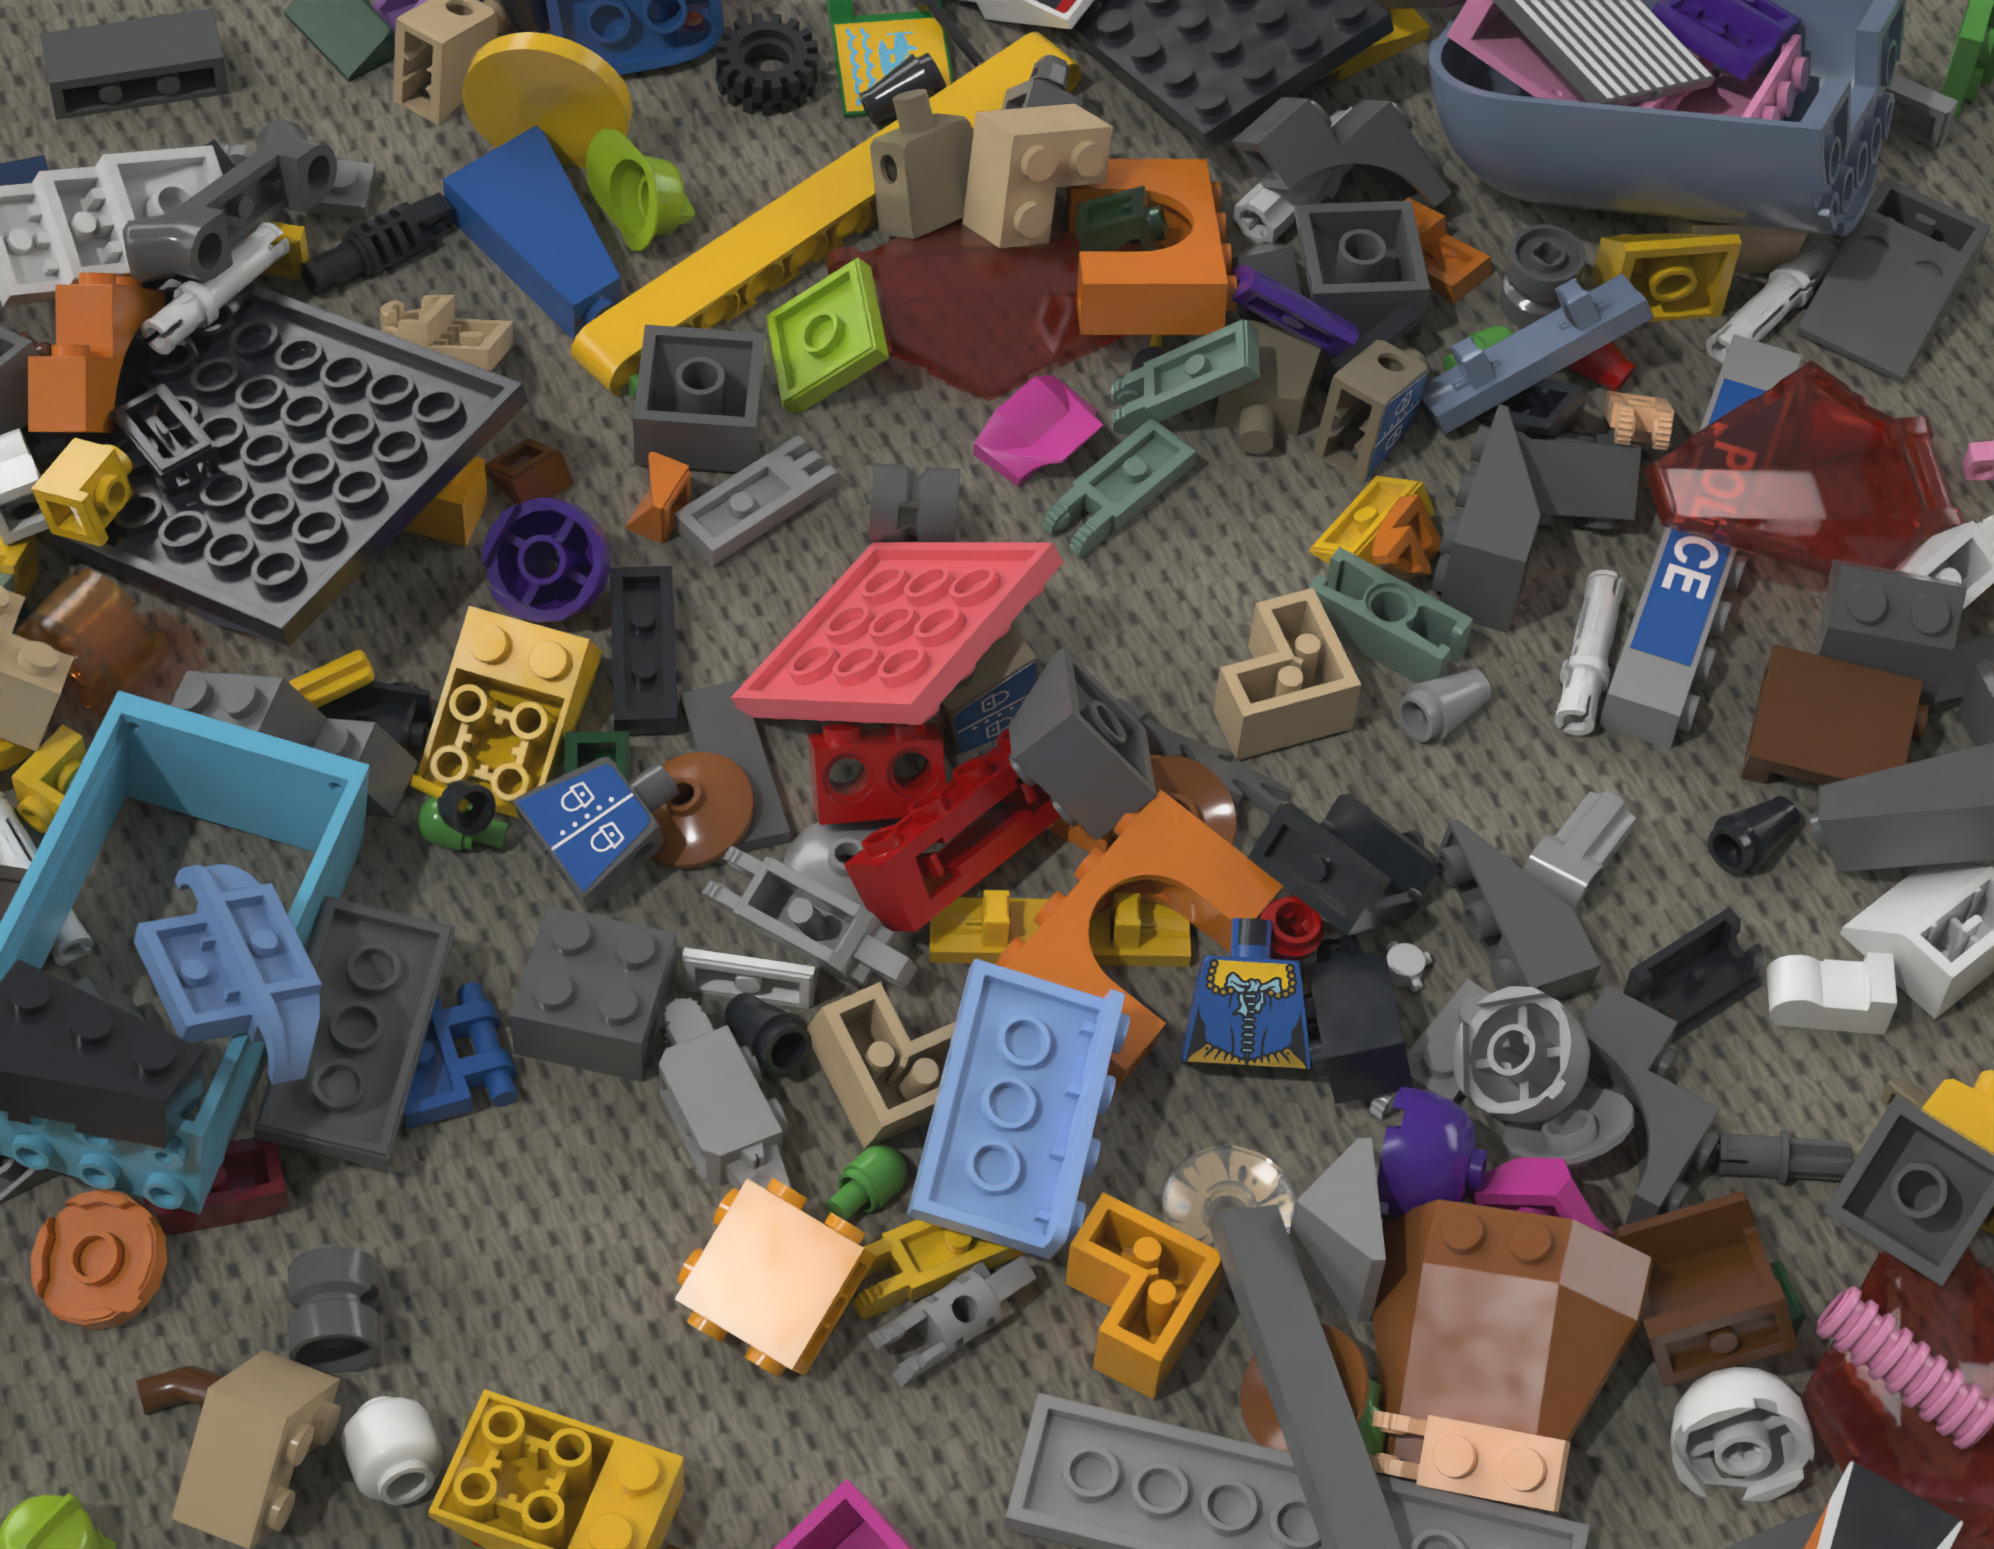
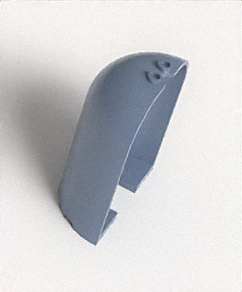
M1642 0L1651 11L1655 3L1660 1ZM1770 0L1802 19L1794 34L1801 35V57H1808L1810 62L1807 88L1804 92L1797 94L1794 99L1791 115L1783 117L1782 121L1536 98L1446 36L1457 18L1455 16L1449 19L1447 28L1444 29L1437 39L1431 42L1429 48L1428 70L1430 73L1432 95L1442 128L1457 155L1482 181L1512 198L1542 205L1845 236L1851 233L1857 226L1867 208L1879 173L1878 165L1870 164H1875L1878 158L1881 139H1888L1895 96L1893 93H1885V87H1889L1892 84L1896 62H1901L1906 0ZM1781 49L1755 74L1768 75L1780 56ZM1717 65L1713 69L1719 71H1726Z

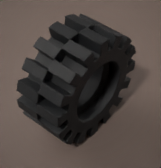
M762 13L752 14L751 24H747L743 17L735 20L734 30L727 26L722 31V40L718 39L716 43V82H718L720 94L722 96L727 94V102L733 107H736L743 101V112L753 114L755 107H762V116H772L773 107H779L782 115L790 113L792 101L799 108L807 103V95L813 96L816 91V82L818 83V44L816 40H812V32L807 27L799 31V21L790 18L786 25L782 24V14L772 13L771 21H763ZM759 58H774L785 62L787 66L775 71H760L749 67L747 63Z

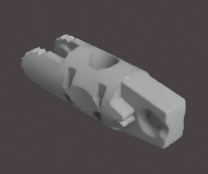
M1024 1256L1018 1257L993 1274H990L983 1261L979 1262L957 1276L940 1291L923 1298L869 1333L868 1337L876 1349L881 1346L888 1347L905 1336V1331L914 1326L916 1331L930 1346L929 1349L921 1354L915 1353L898 1364L897 1370L892 1372L898 1385L903 1387L957 1352L958 1349L972 1338L992 1329L1015 1312L1007 1298L1034 1281L1037 1277ZM952 1307L957 1308L961 1312L963 1322L954 1316Z

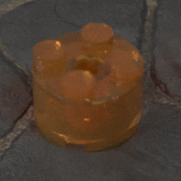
M84 568L80 573L76 569L17 629L20 637L30 641L43 642L54 650L73 656L64 685L69 681L82 691L78 694L81 702L103 720L118 690L134 694L171 655L169 642L151 618L143 627L137 617L130 611L137 602L114 582L88 568Z

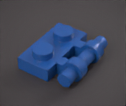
M478 982L464 984L457 990V997L460 1003L458 1006L443 1009L439 996H437L403 1114L407 1129L472 1112V1100L468 1088L479 1085L484 1088L487 1087L492 1104L497 1107L507 1106L518 1097L513 1082L517 1070L510 1051L502 1048L497 1033L501 1021L496 1006L493 1002L486 1000L482 985ZM462 1036L468 1039L471 1038L476 1054L459 1059L453 1039Z

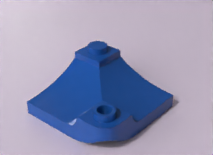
M545 0L552 35L571 40L590 49L607 61L619 75L662 68L700 57L716 45L724 29L721 0ZM698 12L703 16V19L698 25L688 26L684 23L688 13Z

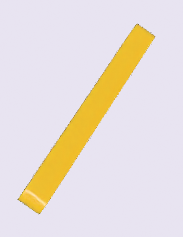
M1031 32L929 98L933 114L964 116L970 122L974 131L976 112L1001 110L1007 89L1028 81L1034 64L1041 57L1054 55L1067 62L1069 70L1065 91L1067 93L1073 92L1082 73L1081 66L1042 34ZM898 119L590 321L581 329L572 343L570 352L572 359L610 393L619 396L623 393L619 389L628 384L629 375L639 374L645 325L710 329L724 319L730 322L758 303L754 300L756 297L767 290L773 293L800 275L801 272L798 269L812 260L818 263L845 245L842 242L843 239L855 231L861 234L878 222L870 145L874 138L900 128Z

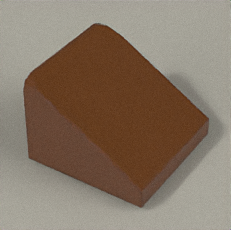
M530 438L525 439L485 464L486 475L515 504H521L535 498H553L574 484L561 450Z

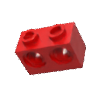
M839 722L824 726L823 733L808 735L814 812L819 825L904 818L909 814L907 807L912 801L926 793L940 790L946 785L943 738L935 723L926 724L924 722L922 725L887 723V728L862 730V725L859 723ZM914 752L925 757V763L917 774L910 777H901L893 773L894 764L902 755ZM852 758L862 763L857 777L849 782L839 783L829 778L830 769L841 759Z

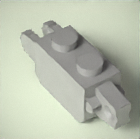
M729 847L722 860L726 861L728 866L737 873L753 878L742 897L729 887L710 880L702 895L734 914L748 929L857 989L860 984L866 986L874 974L904 991L906 990L918 967L913 964L909 957L889 947L896 935L888 930L873 913L774 858L766 856L762 862L736 847Z
M675 997V1000L665 1007V1013H663L666 1049L659 1062V1072L661 1074L660 1097L702 1180L718 1186L731 1183L734 1188L740 1190L746 1179L766 1189L771 1179L774 1178L791 1188L782 1161L783 1138L789 1136L788 1122L777 1099L766 1100L758 1083H761L762 1077L755 1055L752 1057L746 1046L739 1048L728 1025L714 1030L706 1013L702 1012V1006L698 1005L697 1000L692 1001L691 997L688 999H677Z

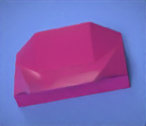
M1034 376L994 411L974 442L973 455L1020 487L1042 466L1064 462L1099 431L1104 424L1097 418V409L1055 376Z
M1517 1157L1485 1172L1480 1191L1468 1189L1466 1193L1467 1198L1474 1205L1574 1219L1607 1236H1615L1596 1217L1586 1203L1563 1158Z

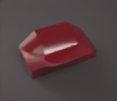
M254 1137L230 1141L225 1152V1159L218 1169L200 1214L180 1208L164 1209L152 1204L146 1198H144L145 1206L156 1215L163 1232L170 1235L268 1218L288 1205L278 1144L254 1139Z

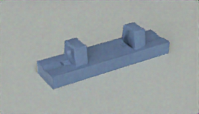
M1622 273L1589 292L1581 287L1576 278H1573L1555 288L1561 308L1483 351L1478 348L1471 336L1451 346L1457 366L1426 382L1420 403L1429 417L1445 435L1653 319L1654 317L1645 297L1632 286Z

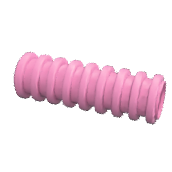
M1852 1286L1841 1291L1820 1316L1816 1324L1818 1326L1816 1334L1823 1340L1829 1336L1835 1340L1833 1348L1839 1353L1848 1350L1852 1354L1850 1361L1855 1366L1860 1367L1863 1364L1868 1366L1867 1375L1874 1381L1883 1378L1886 1381L1884 1388L1893 1395L1897 1392L1903 1394L1901 1402L1909 1409L1918 1406L1920 1408L1919 1417L1925 1422L1934 1419L1937 1422L1936 1430L1941 1435L1946 1436L1950 1433L1954 1435L1953 1444L1960 1450L1975 1445L1994 1423V1397L1990 1396L1984 1399L1981 1396L1983 1389L1977 1383L1973 1382L1967 1385L1964 1383L1965 1374L1958 1368L1949 1371L1947 1369L1948 1360L1942 1355L1934 1358L1929 1355L1931 1347L1924 1341L1917 1344L1912 1341L1914 1333L1907 1327L1900 1330L1894 1327L1896 1319L1889 1313L1884 1316L1877 1313L1879 1305L1873 1300L1864 1303L1860 1299L1862 1292L1857 1287Z

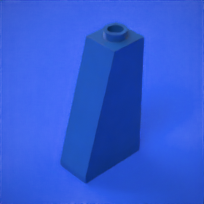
M537 125L443 179L444 197L453 207V223L573 340L590 321L622 301L621 277L545 133Z

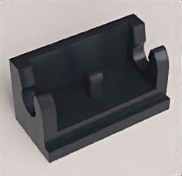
M1730 907L1630 970L1623 993L1678 1022L1671 1044L1746 997L1761 985L1757 977L1764 960L1762 947L1757 943L1746 952L1741 949L1737 941V934L1740 933L1741 919Z

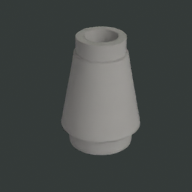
M1469 669L1465 672L1413 684L1407 689L1405 696L1398 703L1400 723L1406 733L1418 742H1426L1430 739L1432 742H1440L1490 700V684L1485 675L1477 669Z

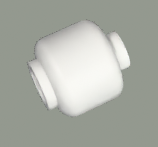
M381 1396L365 1402L346 1423L341 1435L343 1454L356 1487L367 1498L387 1504H407L425 1495L431 1489L444 1463L442 1446L428 1412L417 1401L403 1397Z

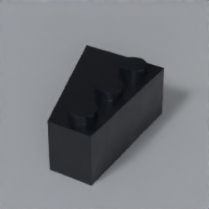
M17 959L0 981V1111L8 1112V1120L31 1124L32 1117L75 1124V1132L165 1148L202 1098L203 1049Z

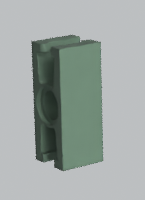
M1341 547L1331 557L1327 578L1318 574L1308 586V589L1314 588L1340 642L1415 683L1447 676L1448 660L1457 664L1466 653L1473 618Z

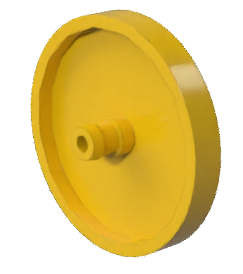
M514 33L488 42L473 57L462 87L463 105L469 120L476 130L495 148L537 125L545 133L561 165L586 169L588 146L594 135L603 129H616L627 136L633 115V105L629 90L621 76L607 61L576 42L544 33Z

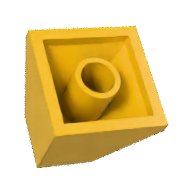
M1651 233L1601 237L1593 274L1598 287L1622 273L1647 300L1654 317L1647 322L1721 317L1742 242L1739 234Z

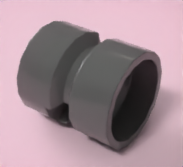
M1532 225L1519 231L1511 241L1506 271L1500 291L1499 305L1503 315L1512 324L1523 329L1561 308L1555 288L1573 278H1576L1580 284L1586 252L1582 242L1572 232L1555 225Z
M875 463L871 495L869 543L905 542L909 536L916 537L918 542H955L961 469L926 467L923 473L918 476L913 474L908 465ZM918 502L917 511L900 506V503Z
M340 1246L310 1250L294 1258L288 1266L289 1302L297 1309L289 1318L290 1360L326 1374L359 1372L375 1365L381 1357L379 1314L375 1311L380 1304L378 1261L371 1254L359 1249Z

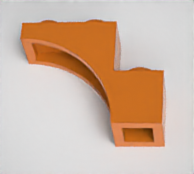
M78 273L79 284L55 285L56 344L51 345V356H28V432L113 433L114 422L109 412L114 410L117 384L124 357L141 324L165 307V291L143 288V281H139L132 276H116L115 273Z

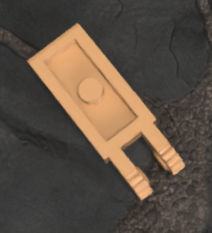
M1607 391L1604 416L1609 426L1615 428V444L1629 445L1630 441L1652 443L1653 449L1668 450L1675 411L1666 398Z
M1374 1410L1372 1426L1379 1427L1382 1432L1398 1435L1411 1433L1424 1436L1420 1464L1401 1461L1399 1456L1377 1452L1374 1455L1368 1454L1375 1472L1415 1479L1418 1486L1559 1512L1570 1441L1428 1415L1427 1420Z

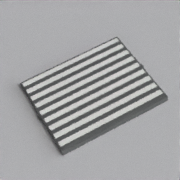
M1492 0L1589 103L1625 106L1652 99L1658 100L1661 97L1710 87L1715 80L1710 71L1642 0Z

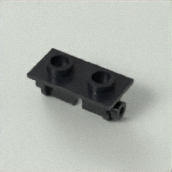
M372 681L362 688L316 708L326 718L376 722L406 751H410L412 746L424 747L428 728H431L433 723L430 690L418 689L403 682L387 684Z

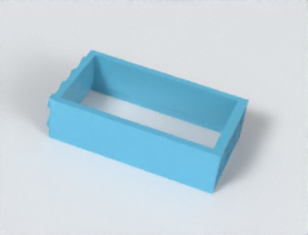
M118 690L0 923V981L17 959L35 968L42 969L126 797L315 852L288 913V917L308 955L325 896L340 899L364 842L370 765ZM248 1033L233 1035L195 1121L185 1120L165 1148L75 1132V1124L32 1117L31 1124L8 1120V1112L0 1111V1155L14 1158L21 1165L31 1169L41 1170L47 1168L80 1178L84 1183L94 1188H114L137 1195L164 1209L180 1208L200 1214L218 1169L225 1159L228 1145L236 1134L268 1062L265 1041L252 1043Z

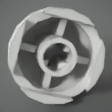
M1731 1367L1712 1371L1696 1380L1675 1407L1670 1439L1672 1462L1679 1480L1701 1497H1708L1705 1484L1748 1487L1742 1500L1759 1502L1774 1500L1796 1488L1804 1479L1803 1467L1809 1459L1813 1461L1815 1452L1813 1435L1802 1401L1788 1385L1774 1374L1758 1368ZM1714 1450L1715 1462L1722 1471L1730 1475L1746 1477L1744 1479L1722 1478L1714 1467L1709 1456L1710 1452Z

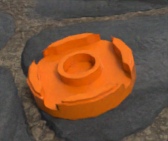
M105 1189L80 1193L63 1203L67 1207L61 1210L55 1218L50 1216L40 1228L30 1256L31 1282L38 1297L44 1300L46 1307L50 1309L49 1311L68 1324L94 1331L120 1326L143 1311L158 1291L167 1265L166 1236L156 1215L127 1194Z

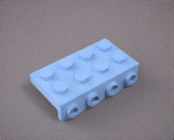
M979 959L973 961L969 967L907 1217L1049 1260L1065 1244L1066 1240L1073 1241L1082 1226L1086 1210V1203L1077 1200L1082 1177L1087 1179L1091 1177L1100 1152L1101 1140L1092 1137L1097 1114L1105 1115L1115 1088V1077L1107 1075L1111 1053L1118 1054L1121 1051L1130 1024V1015L1121 1013L1125 993L1110 989L1105 997L1101 998Z

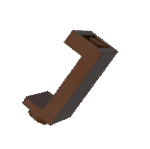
M1774 644L1763 673L1741 779L1765 784L1770 772L1826 785L1916 762L1908 760L1907 756L1910 742H1920L1928 717L1929 706L1919 704L1923 680Z
M1740 1191L1624 1225L1615 1230L1617 1241L1650 1256L1653 1261L1641 1320L1663 1387L1701 1377L1712 1371L1739 1366L1798 1348L1779 1280H1775L1755 1224L1750 1202L1745 1192Z

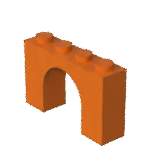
M1109 159L1105 183L1066 187L1065 204L1069 239H1135L1168 247L1141 252L1079 251L1077 309L1081 335H1208L1225 327L1226 311H1236L1237 303L1231 300L1237 289L1236 275H1231L1232 251L1231 244L1226 243L1225 212H1220V182L1210 181L1207 159Z
M1162 790L1157 793V796L1146 807L1143 806L1135 813H1125L1113 830L1119 836L1106 852L1099 846H1096L1083 860L1074 874L1079 883L1067 896H1064L1059 891L1055 892L1034 919V922L1040 927L1027 942L1017 936L995 962V965L1104 998L1110 989L1125 993L1121 1013L1130 1015V1024L1123 1047L1118 1054L1111 1053L1107 1075L1113 1076L1116 1079L1114 1091L1119 1089L1152 1051L1166 1023L1113 982L1100 968L1092 953L1089 942V923L1100 912L1113 905L1115 892L1140 893V900L1159 903L1171 908L1230 953L1232 918L1260 919L1263 910L1270 903L1277 900L1283 888L1282 884Z

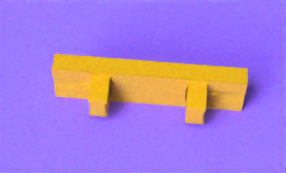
M984 890L983 898L959 897L929 921V962L973 963L975 959L995 964L1012 940L1018 936L1027 942L1040 927L1034 922V919L1049 899L1010 898L1008 890ZM1115 892L1113 905L1100 912L1089 923V942L1098 965L1190 967V922L1167 906L1151 901H1141L1140 893ZM1110 922H1114L1113 941H1111Z

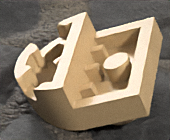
M426 295L422 298L421 309L404 311V303L397 300L388 302L380 308L382 332L491 371L514 345V321L455 318V295Z

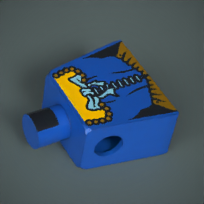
M1232 918L1230 957L1207 955L1202 957L1180 1048V1062L1310 1069L1311 1058L1299 961L1270 959L1272 920Z

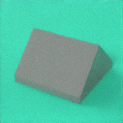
M1358 1138L1296 1200L1289 1231V1237L1305 1282L1356 1322L1371 1321L1386 1262L1372 1138Z

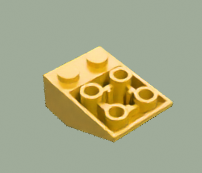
M469 606L417 775L444 789L453 781L461 779L474 781L492 792L496 803L495 812L519 819L512 801L518 796L554 779L565 754V732H575L589 700L603 651L590 639Z
M484 1389L428 1511V1516L486 1549H660L685 1491L684 1457Z

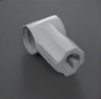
M1607 790L1603 793L1589 792L1555 837L1548 833L1541 839L1528 858L1523 870L1573 908L1577 915L1580 912L1577 909L1579 901L1585 893L1593 895L1602 879L1605 866L1632 832L1636 818L1627 809L1625 801Z

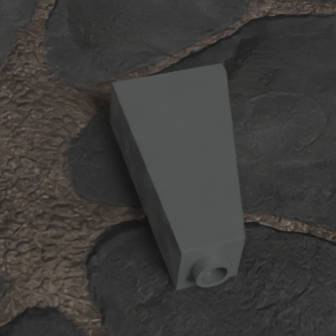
M1994 742L1819 786L1818 812L1810 814L1812 833L1820 851L1829 849L1837 872L1994 860Z

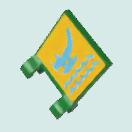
M852 0L826 1V11L831 30L844 118L868 117L858 94L872 87L911 54L917 58L925 53H929L940 70L946 86L953 83L946 32L929 11H921L916 7V11L854 15ZM937 0L936 3L942 9V0Z

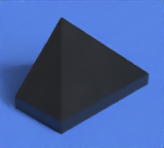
M1545 378L1500 403V405L1508 407L1514 429L1555 437L1577 427L1589 394L1584 386ZM1498 405L1475 417V419L1492 424Z

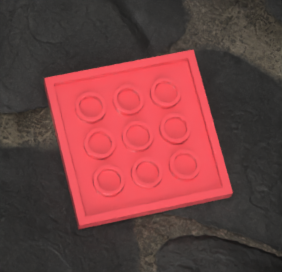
M873 542L731 696V700L736 708L753 718L922 725L936 715L940 709V703L954 687L974 671L976 662L989 647L1009 631L1011 622L1023 608L1044 591L1045 583L1063 564V561L1053 542Z

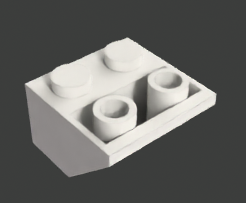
M1961 862L1921 865L1844 925L1840 935L1864 956H1866L1867 952L1893 954L1896 985L1931 1017L1936 1019L1994 972V867Z

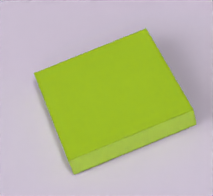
M860 258L854 259L766 315L782 407L790 413L803 412L889 359L871 266Z

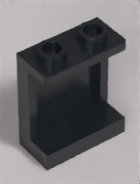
M1351 794L1339 795L1320 824L1293 803L1279 805L1247 857L1347 936L1409 919L1417 911L1442 871L1440 862Z

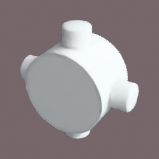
M1397 941L1389 943L1386 946L1388 951L1386 958L1392 983L1400 987H1409L1412 992L1419 991L1423 987L1420 980L1424 967L1432 963L1430 954L1427 951L1422 952L1417 946L1409 943L1398 944Z

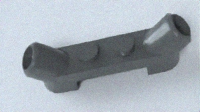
M282 120L264 126L257 136L256 152L180 206L168 214L127 221L122 229L131 276L139 281L174 275L202 281L216 278L233 265L230 248L254 232L263 222H268L286 208L306 213L330 193L337 173V160L334 151L329 145L308 141L305 131L296 123Z

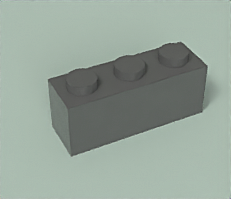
M213 8L40 33L56 120L229 94L224 56Z

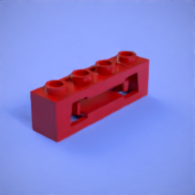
M1009 728L999 734L996 739L998 745L987 754L969 759L956 767L952 772L954 779L943 788L926 793L912 801L907 807L909 814L895 825L883 827L868 835L861 843L863 849L843 864L866 909L873 913L888 930L900 932L918 931L1061 817L1053 806L1051 796L1038 784L1034 786L1027 785L1011 766L1009 761V755L1012 754ZM1000 800L1003 804L1014 802L1004 811L991 810L939 852L922 853L934 843H947Z

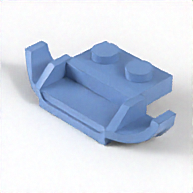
M198 864L180 869L174 881L179 890L192 889L198 901L195 914L138 923L134 938V944L178 1037L193 1043L248 1033L252 1043L265 1041L269 1064L268 1076L272 1085L304 1079L320 1018L319 993L322 983L273 884L261 885L251 874L236 866L227 864L204 867Z

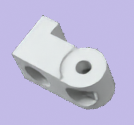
M20 428L0 435V536L5 545L49 529L40 507L28 518L22 520H11L8 518L10 513L18 506L25 503H38L31 488L41 478V475Z
M1867 952L1863 962L1827 959L1819 961L1811 956L1788 955L1772 961L1766 968L1769 1017L1775 1025L1885 1035L1897 1006L1893 954Z

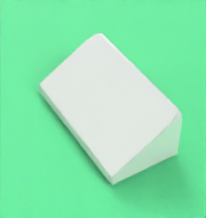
M684 948L682 973L685 991L731 998L747 992L767 1003L809 1009V1006L813 1007L820 968L691 948Z

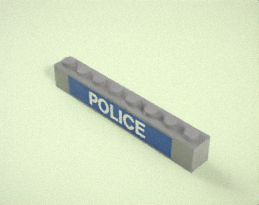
M1733 334L1611 681L1599 721V727L1671 749L1677 729L1686 732L1690 731L1700 701V696L1689 693L1692 683L1706 684L1716 653V649L1705 646L1708 636L1711 635L1721 639L1732 603L1723 601L1721 598L1724 589L1736 593L1747 561V557L1736 554L1739 544L1752 547L1762 516V512L1752 510L1754 500L1767 502L1777 472V468L1768 466L1767 462L1769 456L1782 458L1792 427L1791 424L1781 422L1783 414L1787 413L1796 416L1804 392L1806 381L1796 379L1802 358L1801 354Z

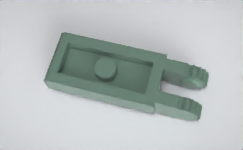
M1242 319L1145 362L1143 367L1125 374L1124 378L1118 377V380H1114V384H1111V400H1114V404L1125 406H1119V409L1114 410L1112 414V429H1114V433L1132 434L1150 418L1155 419L1157 422L1259 379L1258 331L1247 320L1244 321Z
M1150 418L1072 482L1071 489L1059 498L1058 502H1054L1053 506L1049 507L1044 518H1042L1041 528L1054 537L1060 531L1067 528L1084 508L1093 516L1077 529L1069 545L1072 552L1083 558L1106 539L1111 530L1116 532L1192 469L1196 465L1198 452L1155 419Z

